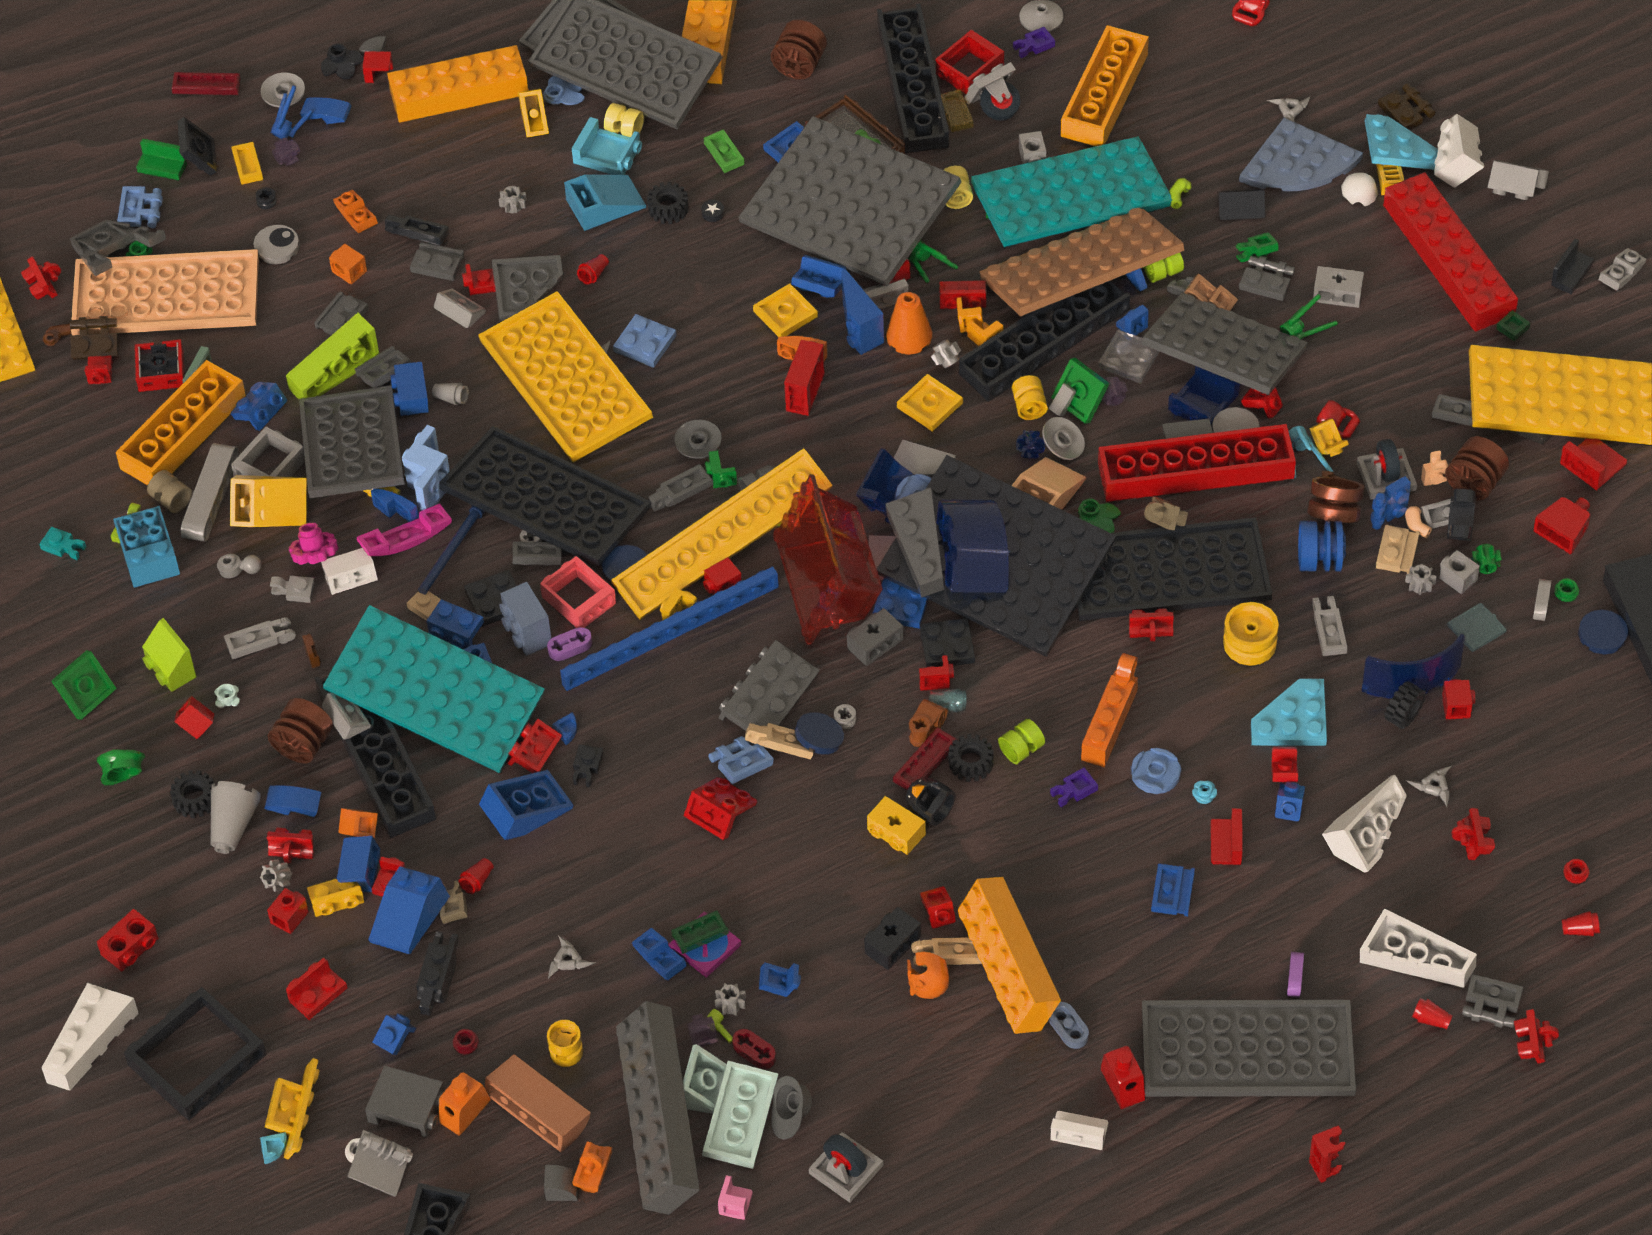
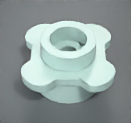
M223 684L216 688L214 691L217 696L216 706L218 708L231 705L237 706L240 703L237 697L238 687L231 684Z

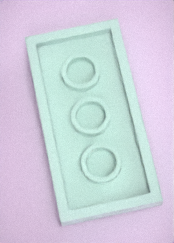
M731 1061L727 1062L702 1156L753 1169L778 1073Z

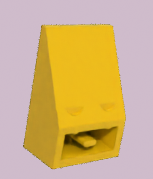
M236 475L231 478L230 526H302L307 523V478Z

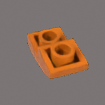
M354 190L344 192L341 196L333 199L338 210L358 233L378 224L376 216L365 207L363 199Z
M783 336L777 339L778 355L785 359H794L801 340L824 344V361L827 358L826 341L803 336Z

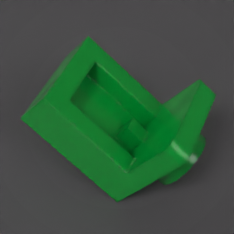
M718 450L710 451L709 461L705 462V469L707 474L711 475L713 479V488H726L737 485L736 468L721 469Z

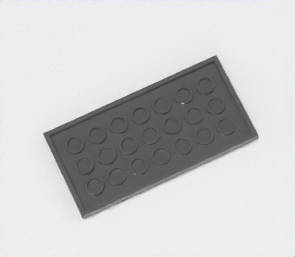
M567 0L528 62L532 67L617 104L642 111L643 115L678 130L720 63L722 55L719 52L599 1Z
M1142 1000L1145 1097L1355 1096L1356 1094L1350 1000Z

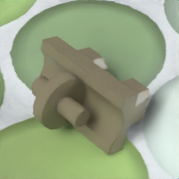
M1153 497L1152 502L1146 506L1144 515L1150 522L1169 530H1175L1176 525L1185 526L1188 512L1180 510L1179 506L1166 500Z

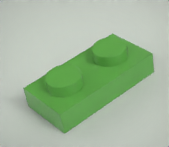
M724 129L704 137L705 146L724 173L744 165V158Z

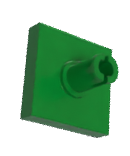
M1071 358L1051 398L1054 400L1063 383L1068 384L1076 390V393L1067 410L1085 424L1090 423L1110 383L1077 358Z
M88 650L51 681L75 717L80 720L117 689L96 657Z

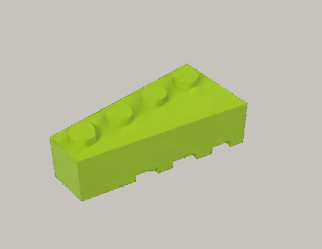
M359 313L355 314L286 375L289 390L298 399L322 396L356 374L355 368L379 354L375 328Z

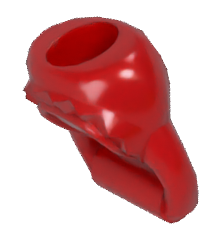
M1239 0L1232 9V17L1240 23L1252 27L1256 26L1262 21L1270 0ZM1242 9L1243 11H1247L1249 13H1252L1253 15H1257V18H1253L1242 13H1239L1238 10Z
M1328 400L1316 419L1317 424L1327 419H1333L1340 437L1344 439L1350 438L1360 423L1359 417L1354 411L1342 407L1333 400ZM1346 416L1351 417V420L1343 432L1338 429L1341 422Z

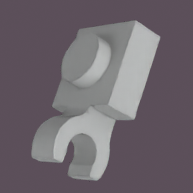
M290 576L289 581H285L281 577H271V594L286 595L287 601L311 603L314 578Z

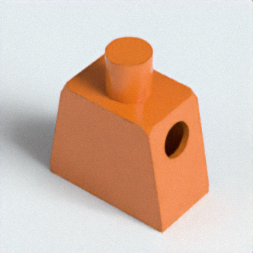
M460 1073L458 1077L452 1080L451 1085L439 1098V1123L460 1136L491 1101L484 1086L466 1073Z

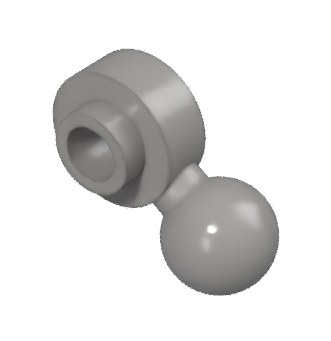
M226 554L217 562V568L224 578H234L242 570L249 574H255L261 569L262 565L260 558L255 555H248L244 560H240L236 554Z

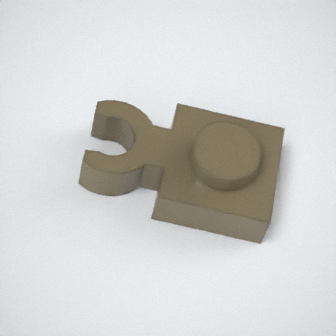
M456 880L454 881V888L447 890L450 897L440 910V918L443 924L468 917L466 898Z

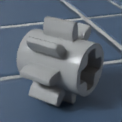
M508 186L504 191H500L499 207H505V213L514 214L518 213L522 208H526V192H520L519 186Z
M945 339L933 347L935 352L931 357L936 366L942 364L946 368L959 360L957 355L961 349L956 341L950 343L948 339Z
M1423 564L1415 567L1411 566L1409 574H1406L1405 579L1406 583H1410L1409 591L1413 590L1419 595L1427 591L1431 592L1432 585L1436 584V576L1432 575L1433 568Z
M279 859L271 860L268 865L262 866L263 871L260 879L265 884L266 889L273 887V891L277 892L282 891L285 886H290L289 881L292 872L287 866V862L280 863Z
M724 983V987L721 990L715 991L717 998L715 1000V1008H722L723 1015L734 1014L736 1016L740 1008L745 1009L744 1000L746 999L745 991L739 992L737 983L735 985Z

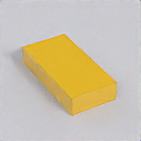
M249 142L232 146V153L241 185L263 180L254 143Z

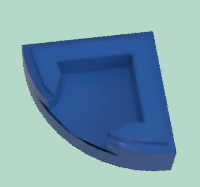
M1141 268L1126 274L1131 284L1137 290L1142 291L1147 288Z
M573 712L552 724V728L562 735L560 739L565 745L574 739L577 732V723Z

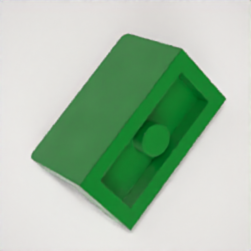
M142 139L140 142L142 156L136 166L137 172L180 180L187 166L186 159L180 154V146Z

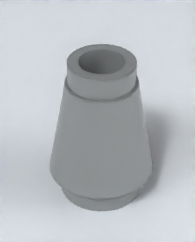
M462 383L434 384L432 395L435 398L459 406L467 402L469 390Z

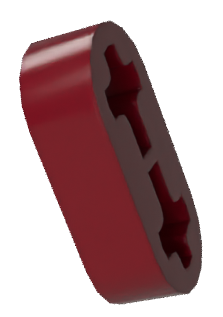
M741 1029L734 1033L732 1042L734 1051L759 1069L766 1070L774 1066L776 1052L771 1044L748 1029ZM747 1039L749 1040V1045L746 1044V1043H743L742 1045H740V1040H742V1041H746ZM759 1053L762 1055H766L768 1053L769 1058L763 1057L762 1059H760Z

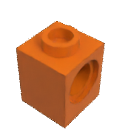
M346 244L335 250L329 257L331 271L351 285L367 272L365 256Z

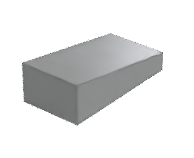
M1063 383L1049 409L1058 416H1064L1076 390Z

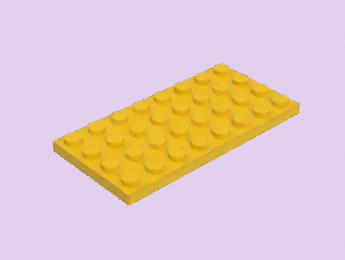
M558 291L478 335L481 343L572 462L577 461L653 418L652 411Z
M1479 345L1470 346L1472 427L1652 445V363Z

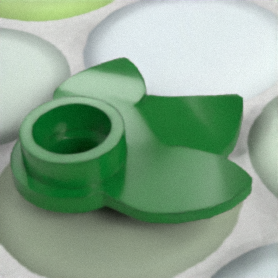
M1094 499L1084 500L1078 508L1080 519L1109 533L1115 530L1112 519L1121 515L1120 510L1116 506L1109 503L1099 504Z

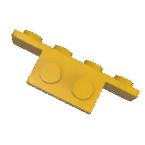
M315 1058L305 1067L301 1085L282 1078H278L275 1082L265 1128L280 1133L286 1132L288 1135L284 1158L290 1159L295 1152L298 1153L303 1143V1138L300 1137L301 1130H304L309 1117L305 1113L314 1097V1092L311 1091L312 1084L316 1083L319 1076V1069H316L318 1059Z

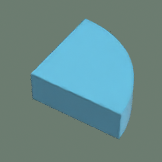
M286 1132L260 1137L265 1164L275 1161L285 1151L288 1140Z

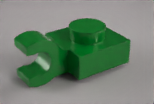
M1269 232L1250 237L1248 242L1236 245L1239 252L1244 251L1242 254L1236 255V258L1240 262H1246L1253 254H1256L1257 257L1266 256L1272 252L1279 251L1278 242Z

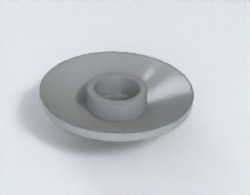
M1034 0L1022 7L1019 18L1022 26L1031 32L1041 27H1045L1048 32H1052L1062 24L1063 11L1059 5L1052 1Z
M277 73L263 82L261 96L267 104L280 107L284 93L289 95L292 86L295 85L296 90L290 104L291 106L300 101L304 96L305 85L303 80L295 74Z
M1054 417L1044 424L1042 430L1043 440L1053 454L1066 460L1076 459L1082 454L1085 447L1084 437L1073 422L1062 417Z

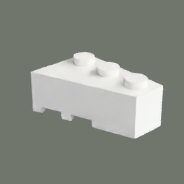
M1458 114L1445 120L1441 125V135L1437 145L1438 152L1434 170L1435 176L1454 188L1484 168V163L1480 161L1482 151L1478 149L1480 144L1478 127Z

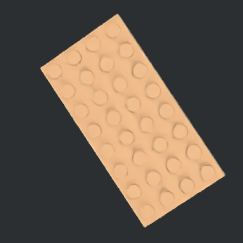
M258 249L108 257L111 259L112 268L97 276L91 272L82 259H76L72 320H79V317L99 319L100 316L117 318V327H109V333L256 326ZM88 328V334H100V328ZM71 329L72 335H80L79 329Z

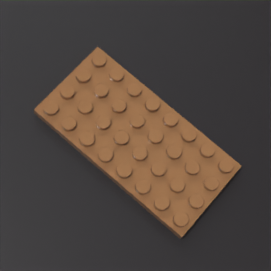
M1134 208L1128 214L1111 217L1108 221L1091 225L1085 230L1071 233L1060 240H1053L1045 246L1033 248L1020 256L1010 257L1007 261L990 265L987 269L979 272L981 280L986 281V284L1001 299L1022 316L1184 251V244L1147 211L1141 208Z

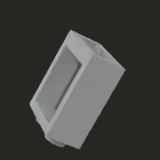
M265 427L231 464L233 475L269 476L251 466V464L271 445L288 454V456L270 476L292 477L305 462L304 448L298 441H292L281 432Z

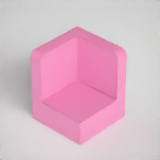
M726 1175L718 1200L719 1214L745 1220L753 1195L752 1190L733 1186L732 1176Z

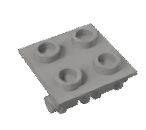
M363 1130L347 1177L396 1197L407 1162L411 1161L413 1153L409 1148Z

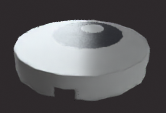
M272 225L262 229L255 236L253 243L254 249H258L259 257L268 264H281L291 260L290 257L298 253L300 246L297 233L285 225Z

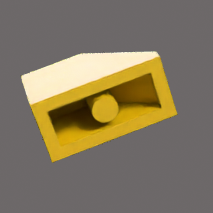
M541 89L518 92L526 136L532 137L549 134Z

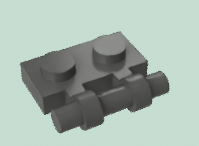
M1250 256L1248 264L1256 266V269L1246 267L1239 283V290L1283 301L1290 286V278L1284 277V274L1293 276L1295 267L1288 266L1286 262L1280 261L1277 263L1267 260V257L1264 256L1259 258ZM1264 269L1275 271L1276 274L1264 272Z
M1472 974L1466 1001L1475 1003V1007L1464 1005L1462 1015L1471 1017L1472 1021L1479 1022L1483 1020L1495 1023L1494 1026L1502 1028L1507 1026L1513 1028L1515 1018L1506 1016V1011L1517 1013L1523 986ZM1483 1005L1497 1008L1498 1013L1482 1010Z

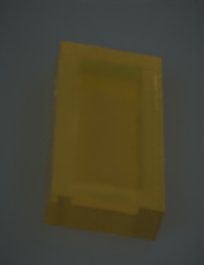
M961 90L941 94L945 116L951 131L955 132L972 128L973 119Z

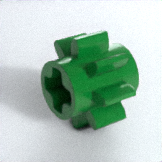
M1482 544L1476 548V551H1472L1473 557L1471 560L1480 566V573L1491 574L1497 570V567L1501 566L1500 550L1494 551V546Z

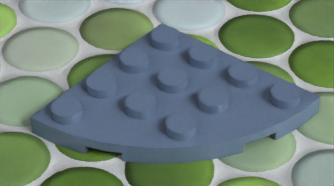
M1283 118L1239 175V182L1260 189H1266V187L1282 188V191L1313 189L1329 184L1333 178L1350 172L1362 160L1363 153Z

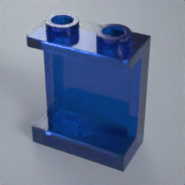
M1195 366V374L1177 395L1174 393L1169 395L1168 410L1188 421L1209 419L1212 426L1215 416L1220 411L1227 409L1239 395L1240 383Z

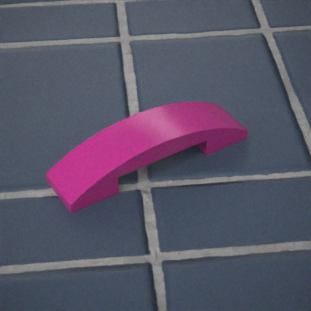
M437 504L420 511L418 519L383 533L375 529L358 536L357 541L368 556L391 555L410 549L432 538L452 522V519L444 508Z

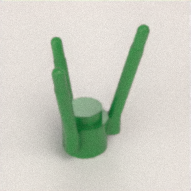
M922 240L918 242L908 258L926 283H929L930 280L918 261H926L930 255L948 266L958 269V265L948 260L947 256L931 248Z
M1317 294L1289 320L1280 325V331L1302 340L1304 337L1337 325L1338 321L1302 332L1304 324L1299 318L1321 298V295Z

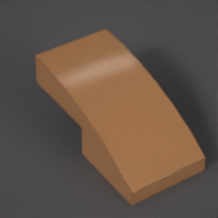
M1200 274L1193 278L1184 291L1185 294H1190L1198 300L1213 303L1216 307L1228 311L1232 309L1238 300L1222 285L1216 288Z

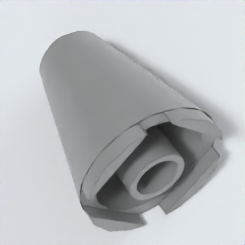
M219 781L217 786L215 783L212 784L211 845L215 847L214 850L216 852L228 854L229 851L236 849L260 802L261 794L257 790L252 788V792L245 790L246 785L228 781Z

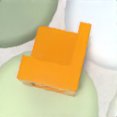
M957 298L960 332H967V323L971 320L984 330L982 308L963 309L962 298Z
M972 320L967 323V337L978 346L1003 331V325L997 320L990 326L983 322L984 330Z

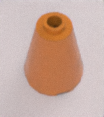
M905 292L899 295L886 331L889 346L891 347L892 345L896 348L897 352L902 354L919 353L926 345L929 346L932 340V329L921 300L917 294L912 292Z

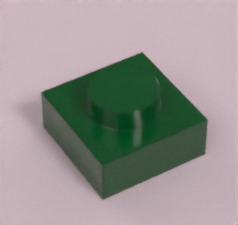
M1512 310L1497 323L1496 329L1511 340L1516 341L1530 328V322Z

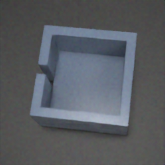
M525 582L502 592V603L499 604L504 618L501 620L505 630L512 632V639L517 649L521 648L527 656L547 647L551 639L549 618L529 584Z

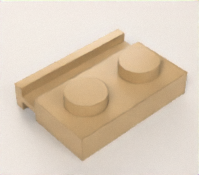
M1385 525L1376 568L1398 573L1404 571L1409 574L1410 567L1413 565L1420 531H1416V533L1409 532V529Z

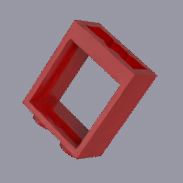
M970 30L936 58V74L940 79L952 84L958 91L967 94L968 88L974 83V78L983 73L986 76L999 64L1004 66V51L973 30ZM970 52L984 61L985 64L971 76L967 77L952 66Z
M800 341L784 381L786 411L809 416L825 375L824 344L814 341Z

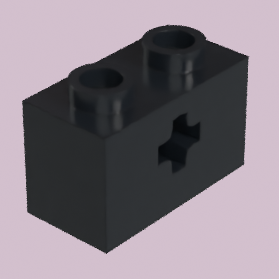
M897 907L892 913L889 912L883 917L881 924L875 930L872 929L867 933L864 938L865 954L889 970L911 948L912 943L921 937V923Z

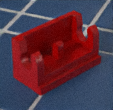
M1339 1125L1312 1136L1309 1162L1321 1183L1325 1182L1326 1178L1338 1174L1342 1169V1165L1331 1168V1161L1338 1158V1152L1345 1147V1142L1339 1143V1136L1342 1134Z

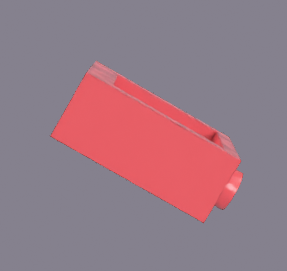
M577 556L565 562L560 569L552 575L546 576L540 583L542 598L576 628H585L616 604L615 589ZM578 577L596 594L574 609L557 592Z

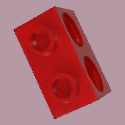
M132 909L97 941L101 956L122 972L128 966L133 965L146 949L152 948L159 938L155 925L135 909Z

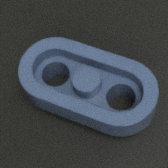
M1060 1002L1049 1018V1023L1068 1047L1078 1049L1085 1046L1089 1038L1087 1026L1070 1004ZM1060 1016H1062V1017H1064L1065 1019H1064V1020H1059V1019H1057V1018L1060 1017ZM1076 1035V1036H1079L1080 1038H1078V1039H1073L1072 1036Z

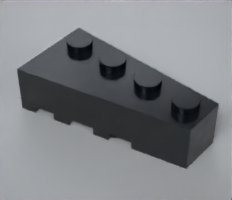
M418 1183L404 1235H454L469 1210L470 1194Z

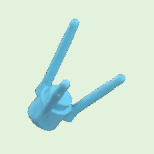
M1296 426L1289 430L1293 452L1294 449L1297 451L1312 450L1326 470L1333 472L1330 465L1312 442L1311 437L1308 436L1304 427Z

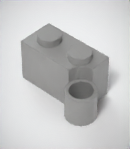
M1494 160L1488 188L1493 189L1492 193L1506 195V192L1515 193V198L1528 200L1529 197H1534L1535 188H1546L1549 171Z

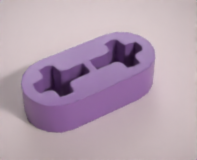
M579 627L553 637L547 644L549 657L555 661H562L587 651L592 646L591 632L586 628ZM581 637V639L585 641L581 642L580 640H577V638ZM559 646V648L563 650L558 651V649H555V647Z
M1291 952L1287 997L1300 998L1304 953Z

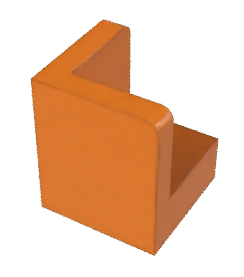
M341 808L338 832L356 837L373 836L375 838L378 813Z

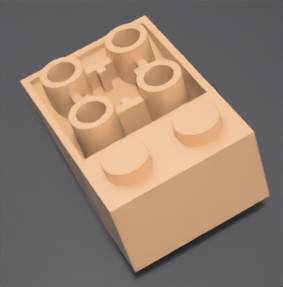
M1045 457L1021 473L1012 486L1063 510L1086 480V477Z

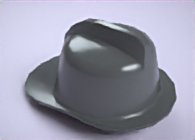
M791 1076L781 1077L776 1082L773 1092L772 1129L774 1134L783 1140L790 1139L797 1133L801 1120L810 1112L812 1107V1098L807 1087L800 1085Z

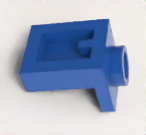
M1143 304L1136 309L1130 310L1126 316L1116 322V327L1129 339L1133 338L1148 328L1149 310Z

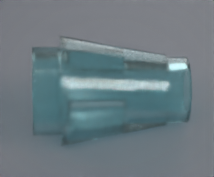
M960 688L930 692L929 701L948 708V711L959 713L960 710L964 711L966 709L967 694L966 691H961Z

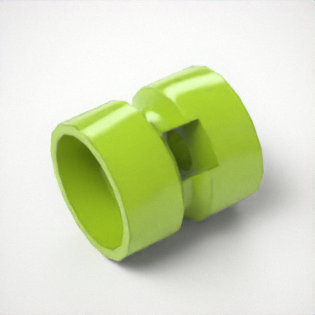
M1177 253L1147 265L1143 269L1147 278L1154 283L1166 278V275L1172 276L1184 270V262L1181 253Z
M1025 719L1016 725L1014 730H1009L998 739V744L1006 758L1010 762L1018 764L1029 756V752L1034 753L1044 746L1045 738L1040 728L1032 720Z

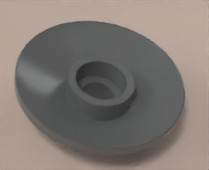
M692 420L678 428L674 440L675 446L681 454L689 458L700 459L708 457L710 451H717L719 449L722 436L715 424L706 420Z

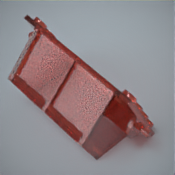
M810 474L806 482H802L800 492L793 493L791 507L788 513H784L782 523L779 528H775L773 535L774 541L777 542L800 620L801 632L805 637L807 645L813 643L821 628L832 626L833 629H838L840 624L865 619L883 590L857 506L818 488L815 475Z

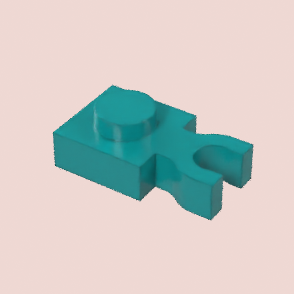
M52 526L39 544L43 551L59 557L67 553L75 560H78L80 557L75 549L85 550L86 548L85 541L80 539L73 540L71 533Z

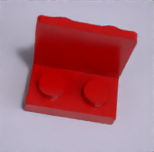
M1587 438L1578 446L1570 441L1567 442L1562 449L1560 464L1592 488L1598 490L1627 465V459L1601 440Z
M717 777L691 791L683 816L720 839L725 840L730 835L735 817L756 806L757 800L751 797L748 792L730 784L728 780Z

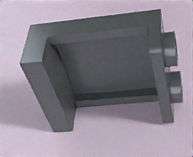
M384 1066L365 1109L368 1122L378 1125L380 1119L417 1128L421 1131V1136L427 1138L430 1130L435 1129L438 1121L439 1098L445 1092L443 1082Z

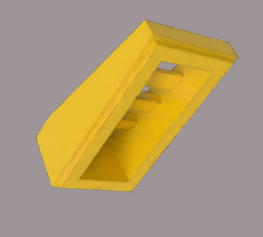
M1376 164L1381 195H1385L1386 187L1404 181L1401 166Z

